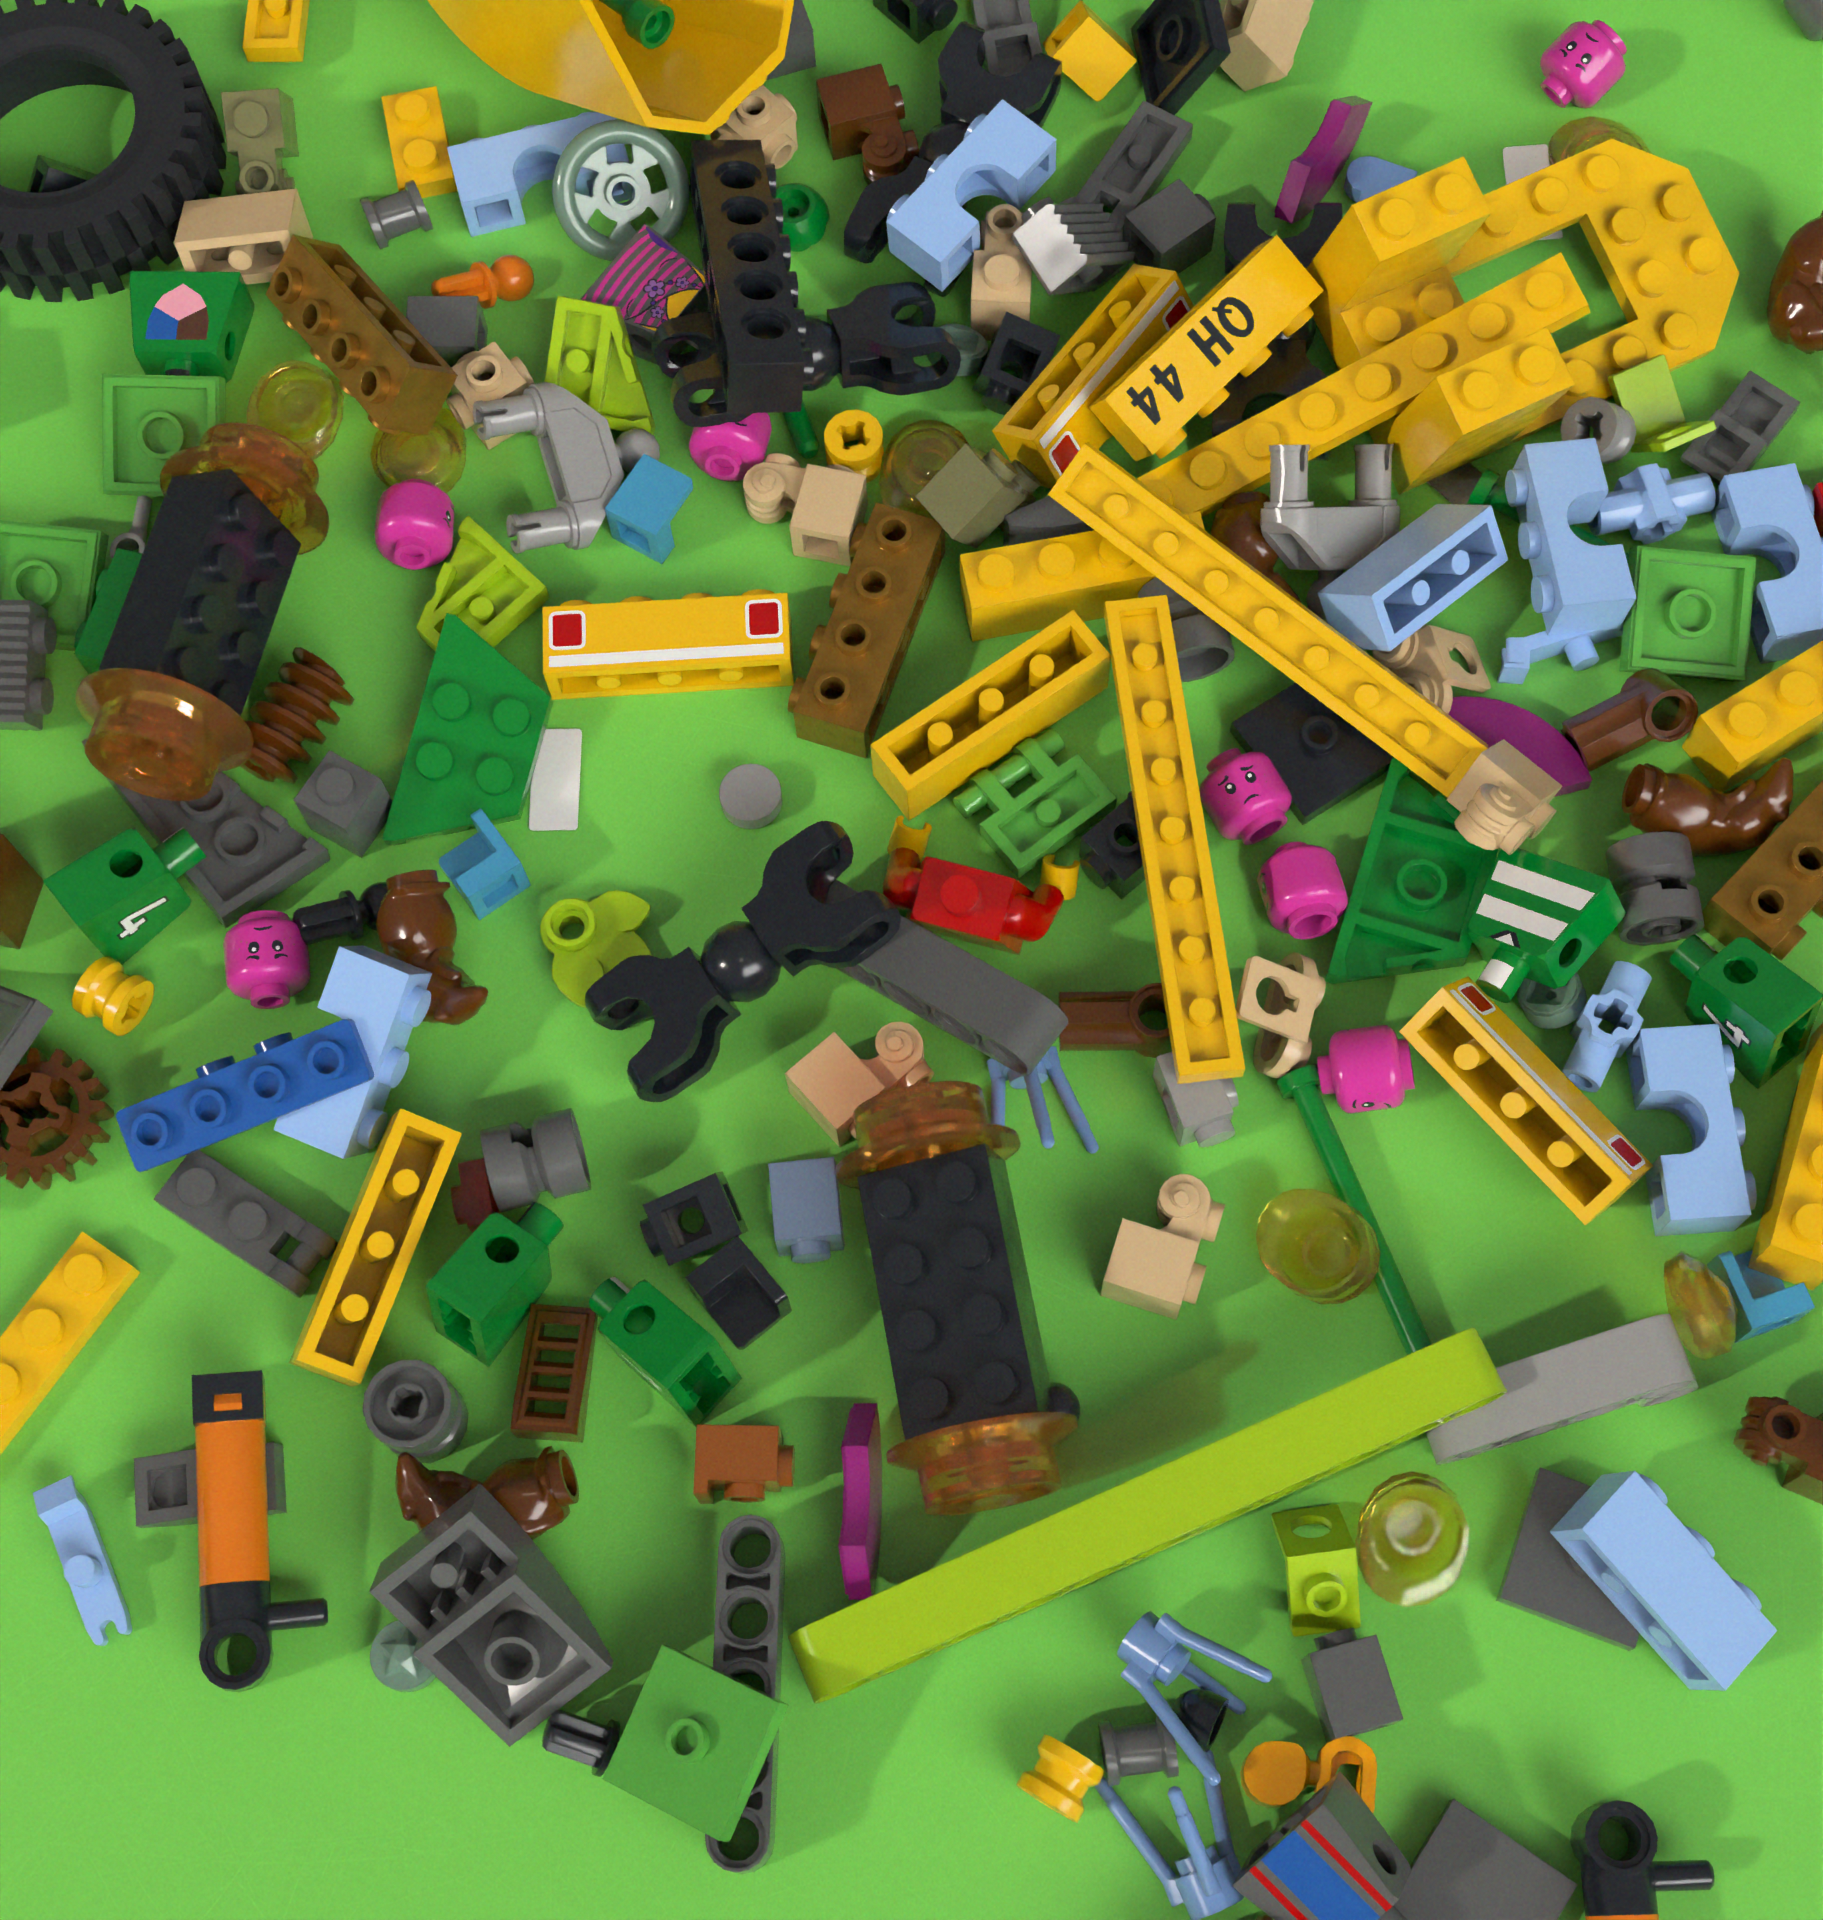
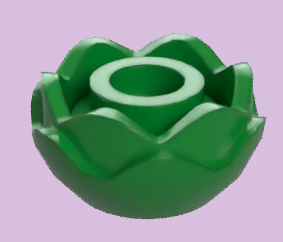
M789 183L777 187L775 198H781L783 205L782 234L789 235L791 251H805L822 239L827 222L830 220L828 206L823 197L807 185Z

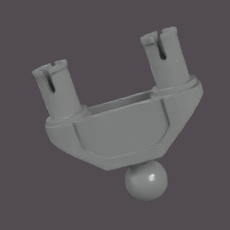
M541 382L531 384L529 388L524 390L523 395L489 401L480 400L474 402L473 405L475 425L483 423L484 426L477 429L481 440L484 441L492 437L530 431L532 435L537 437L555 497L556 508L507 516L508 538L517 536V540H513L510 543L516 554L523 553L525 550L562 543L567 548L574 550L588 548L606 516L605 507L621 484L624 477L623 471L629 474L643 454L658 461L660 458V445L654 435L644 429L633 428L622 433L617 438L616 443H614L608 420L577 396L554 383Z
M1394 444L1354 445L1355 500H1349L1348 506L1314 507V501H1308V451H1310V445H1269L1270 502H1264V508H1261L1260 528L1262 536L1289 569L1318 570V579L1309 588L1306 602L1308 609L1325 622H1327L1317 593L1341 576L1343 569H1350L1399 532L1400 506L1397 505V499H1391L1392 450H1394Z

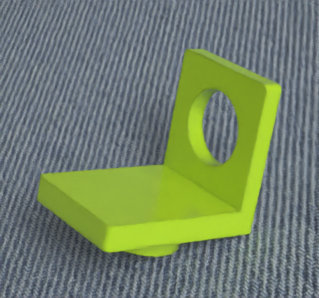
M1664 355L1654 356L1608 376L1615 404L1629 411L1635 421L1636 435L1634 444L1630 449L1631 453L1665 452L1717 429L1714 420L1686 422Z
M1333 1504L1272 1513V1525L1285 1558L1289 1623L1292 1635L1298 1637L1336 1632L1348 1628H1360L1356 1547L1339 1505ZM1307 1524L1323 1525L1330 1529L1329 1533L1315 1538L1301 1537L1293 1533L1296 1528Z

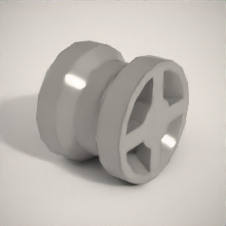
M1587 397L1578 400L1568 408L1562 419L1560 428L1562 441L1590 438L1589 426L1594 429L1593 437L1596 439L1603 464L1620 460L1629 452L1634 444L1636 427L1633 417L1626 409L1617 404L1609 403L1604 399Z

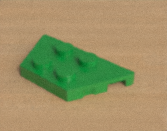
M446 613L383 833L382 840L387 844L400 845L405 844L406 840L437 833L448 835L467 831L472 826H475L470 815L480 808L493 825L520 820L553 701L548 694L453 614Z
M1393 757L1325 977V982L1331 984L1464 966L1472 944V940L1468 935V923L1498 853V849L1486 850L1468 842L1455 827L1454 822L1460 814L1459 810L1446 801L1447 798L1440 792L1433 796L1408 774L1410 770L1408 767Z

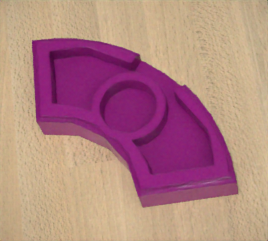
M1355 95L1337 98L1330 102L1317 134L1313 137L1306 150L1290 162L1275 207L1274 217L1293 224L1308 215L1314 209V205L1323 199L1346 164L1359 138L1373 102Z
M1471 696L1453 697L1448 715L1487 743L1488 748L1503 739L1562 785L1555 797L1589 788L1592 778L1582 758L1570 742L1545 720L1530 711L1500 700Z
M854 1403L853 1408H850L841 1445L844 1489L842 1525L838 1546L845 1594L848 1595L849 1600H864L873 1596L877 1577L882 1519V1453L877 1403Z

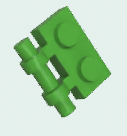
M1050 728L1035 740L1031 737L1024 739L1013 747V756L992 771L984 768L969 779L970 787L953 798L956 808L967 819L984 806L993 811L994 814L980 823V835L1018 879L1040 864L1044 856L1055 853L1116 808L1117 797L1078 753L1059 767L1054 763L1051 758L1065 749V743L1053 728ZM1027 775L1038 781L1015 799L1007 791Z

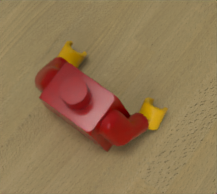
M898 816L895 820L887 847L890 856L883 882V895L891 899L898 909L907 910L906 919L932 933L1020 955L1023 941L1034 942L1041 939L1049 930L1064 900H1070L1076 895L1080 866L1078 860H1074L1070 866H1058L1054 864L1055 855L1049 854L1044 856L1040 884L1032 892L1018 880L1008 876L926 856L923 860L932 830L931 825L925 822L923 829L917 830L903 824L904 816Z

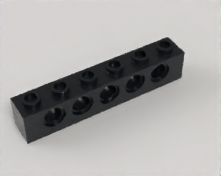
M691 140L690 195L727 414L801 412L803 386L813 385L814 361L812 349L802 348L806 342L804 310L794 309L798 306V280L796 271H789L791 264L790 239L788 234H782L783 205L781 198H775L774 163H765L761 140Z

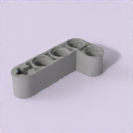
M1661 1314L1496 1367L1507 1390L1505 1395L1472 1412L1427 1431L1426 1435L1436 1464H1447L1637 1403L1640 1407H1646L1689 1394L1697 1390L1699 1386L1671 1315Z

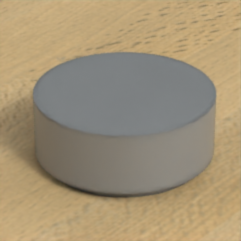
M744 764L737 766L725 775L720 784L719 799L722 811L731 823L740 828L758 829L771 823L781 810L782 792L779 780L771 770L762 765Z

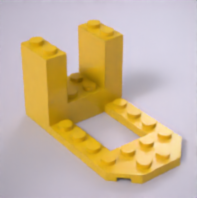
M1609 139L1484 195L1465 157L1462 156L1351 205L1306 268L1324 290L1308 306L1314 312L1313 318L1338 370L1463 305V298L1453 277L1579 222L1628 324L1561 354L1548 327L1435 377L1401 413L1368 430L1374 444H1394V450H1392V481L1399 495L1561 422L1568 408L1578 400L1587 397L1601 398L1606 401L1612 399L1613 395L1608 382V376L1657 355L1665 356L1671 372L1706 356L1715 349L1740 273L1688 168L1615 139Z

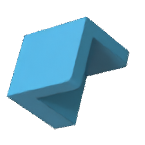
M643 454L605 507L612 538L663 564L675 547L670 522L692 492V479Z
M480 808L470 815L478 833L439 859L441 869L479 920L531 886L521 861Z
M1753 1250L1734 1256L1731 1251L1716 1255L1702 1269L1734 1343L1796 1323L1815 1308L1804 1282L1785 1288L1781 1279L1748 1268Z

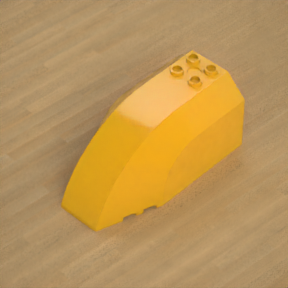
M427 0L445 24L473 53L499 74L529 91L643 127L710 135L715 129L725 124L730 114L752 91L761 87L766 81L767 76L785 58L794 0H660L673 10L675 17L674 26L670 36L662 45L654 49H648L627 34L625 25L622 22V16L599 0Z

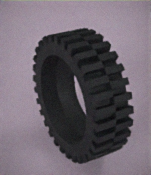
M15 0L17 10L4 13L0 5V119L18 105L37 95L75 85H102L125 90L132 93L135 105L134 125L124 149L107 168L93 178L68 189L45 193L22 192L0 185V292L7 283L15 297L30 300L34 288L37 286L45 302H62L63 288L66 287L71 288L77 301L94 299L92 284L100 282L104 283L109 295L125 290L120 279L121 275L130 271H152L148 261L156 256L167 266L179 257L173 241L176 237L184 201L210 198L209 194L220 196L224 181L219 169H226V154L222 147V143H225L217 115L194 60L192 61L189 51L180 38L175 39L171 28L164 21L159 19L154 23L149 10L137 4L128 12L123 0H105L102 7H100L97 0H75L74 3H68L67 0H46V4L36 5L34 0Z

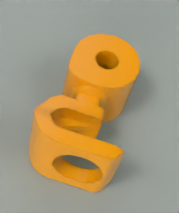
M1353 1736L1341 1737L1326 1743L1318 1751L1316 1761L1310 1760L1299 1744L1268 1741L1256 1746L1244 1759L1240 1771L1241 1785L1246 1795L1257 1805L1266 1808H1278L1296 1799L1300 1792L1307 1787L1314 1788V1793H1316L1335 1776L1341 1765H1356L1355 1790L1370 1811L1374 1813L1377 1761L1372 1748Z

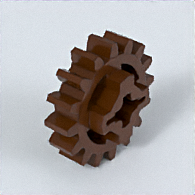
M30 1048L27 1063L22 1065L18 1063L1 1088L0 1177L6 1174V1180L15 1187L23 1189L31 1176L32 1181L42 1190L50 1189L52 1174L57 1172L69 1182L76 1180L73 1164L81 1160L93 1166L97 1162L96 1157L89 1150L92 1143H109L111 1136L99 1127L100 1121L114 1117V1110L106 1102L99 1101L109 1090L98 1077L92 1078L94 1071L82 1059L72 1064V1058L63 1050L56 1049L48 1062L46 1056L39 1049ZM70 1086L73 1088L78 1099L79 1114L72 1112L70 1109L73 1096L68 1092ZM49 1112H50L56 1119H52V1118L47 1117V1116L49 1115ZM23 1118L31 1119L32 1122L29 1124ZM1 1123L6 1124L9 1129L5 1139L11 1145L9 1151L2 1139Z

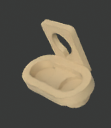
M1425 624L1393 650H1373L1374 659L1447 714L1450 712L1453 701L1451 685L1479 693H1484L1491 688L1475 642L1470 636ZM1454 648L1457 649L1465 658L1470 673L1466 672L1458 662L1453 661L1449 652Z
M1290 953L1279 964L1259 956L1248 958L1235 1007L1238 1019L1259 1027L1253 1055L1255 1069L1259 1073L1275 1079L1307 1064L1312 1051V1041L1309 1037L1314 1010L1321 1003L1325 993V979L1318 975L1315 961L1302 954ZM1264 978H1271L1264 1009L1262 1010L1257 1001L1256 990L1260 981Z

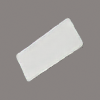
M580 729L545 730L531 781L529 829L532 831L576 830L578 828L582 731Z

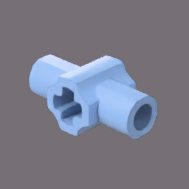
M1657 463L1640 466L1618 479L1614 491L1607 493L1593 522L1588 523L1591 532L1597 536L1629 529L1632 539L1642 541L1643 545L1663 541L1667 536L1682 530L1687 521V516L1711 512L1714 509L1716 501L1715 488L1707 473L1671 479L1668 469L1659 467Z
M1616 961L1599 995H1591L1572 1026L1570 1035L1576 1040V1043L1562 1072L1578 1089L1587 1092H1597L1614 1058H1621L1641 1028L1644 1019L1638 1014L1637 1009L1652 977L1648 972L1635 964ZM1602 1019L1614 1025L1610 1034L1605 1033L1598 1027Z

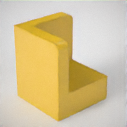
M1082 0L1076 4L1043 42L1047 55L1062 61V72L1097 102L1101 101L1137 62L1129 44Z

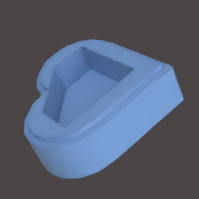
M1359 157L1348 166L1344 189L1347 196L1357 203L1417 177L1418 171L1377 157Z

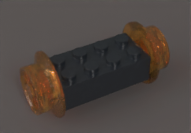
M218 424L209 428L203 434L199 446L180 450L170 456L164 463L160 474V487L164 495L160 510L97 672L86 676L80 682L75 698L79 712L92 727L85 744V754L88 760L104 776L127 789L146 796L170 801L200 799L210 792L217 772L241 766L249 759L254 745L253 736L248 725L241 718V714L297 555L308 553L320 546L327 536L330 525L328 511L316 493L319 483V472L316 464L300 446L285 436L252 424Z
M962 1081L928 1082L894 1089L872 1097L853 1111L852 1117L858 1149L840 1160L835 1168L837 1180L841 1184L860 1190L905 1441L887 1451V1462L891 1466L918 1472L924 1511L928 1515H960L994 1510L1052 1494L1062 1487L1054 1446L1078 1428V1422L1075 1415L1055 1411L1005 1160L1013 1156L1020 1148L1019 1134L1010 1127L989 1123L983 1090L973 1083Z

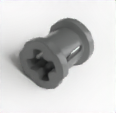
M414 180L406 182L404 190L382 199L371 201L367 197L360 200L380 250L388 247L390 239L419 228L424 232L433 230L428 212Z
M1156 1716L1155 1721L1115 1727L1109 1720L1098 1722L1102 1759L1108 1786L1119 1785L1121 1777L1161 1771L1164 1772L1167 1778L1179 1776L1175 1739L1158 1716Z

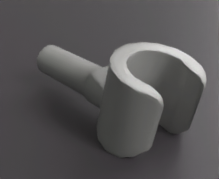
M138 496L132 527L128 533L120 534L111 543L110 556L112 559L117 548L129 551L139 549V553L143 554L147 544V526L152 506V499L150 497Z

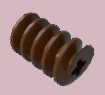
M295 647L292 653L296 663L287 662L283 663L280 667L278 674L281 682H269L266 686L264 694L268 702L257 701L252 705L250 714L254 722L247 720L241 721L238 724L236 734L241 742L232 740L231 746L223 747L225 753L236 764L264 781L274 782L277 778L294 784L298 777L287 762L293 759L309 764L312 760L310 754L301 744L303 740L322 745L326 737L315 725L317 721L320 720L335 726L340 721L338 715L330 707V703L335 701L351 706L354 702L353 697L345 689V683L339 674L324 660L301 647Z

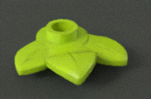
M618 890L608 891L590 902L578 898H568L553 904L545 912L541 920L540 933L544 945L554 955L551 973L559 991L574 1004L586 1008V992L598 979L628 957L651 955L643 939L635 933L647 919L651 906L634 894ZM577 923L584 927L583 933L576 939H566L562 936L563 930L570 924Z

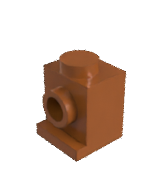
M697 1424L693 1493L700 1504H714V1490L724 1491V1500L753 1503L765 1501V1491L781 1492L782 1487H793L795 1448L794 1445H783V1435L779 1426Z

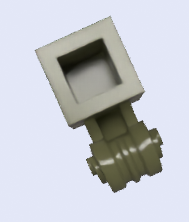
M279 88L221 92L227 152L238 157L239 181L235 182L237 195L295 189L294 178L289 177L286 168L283 169L282 158L299 157L293 98Z
M965 443L915 497L953 540L977 549L997 527L1004 532L1005 515L1036 501L1033 492L1041 484L1035 475L1020 461L1015 459L1010 463L994 448L985 453Z

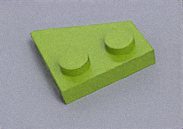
M557 296L545 382L554 383L577 396L608 420L610 429L625 432L633 428L644 429L654 435L655 422L620 307L566 296Z
M467 516L461 521L458 528L460 540L450 563H443L435 582L436 593L426 603L416 626L420 638L434 651L437 648L446 613L456 615L494 648L550 598L547 587L471 517Z

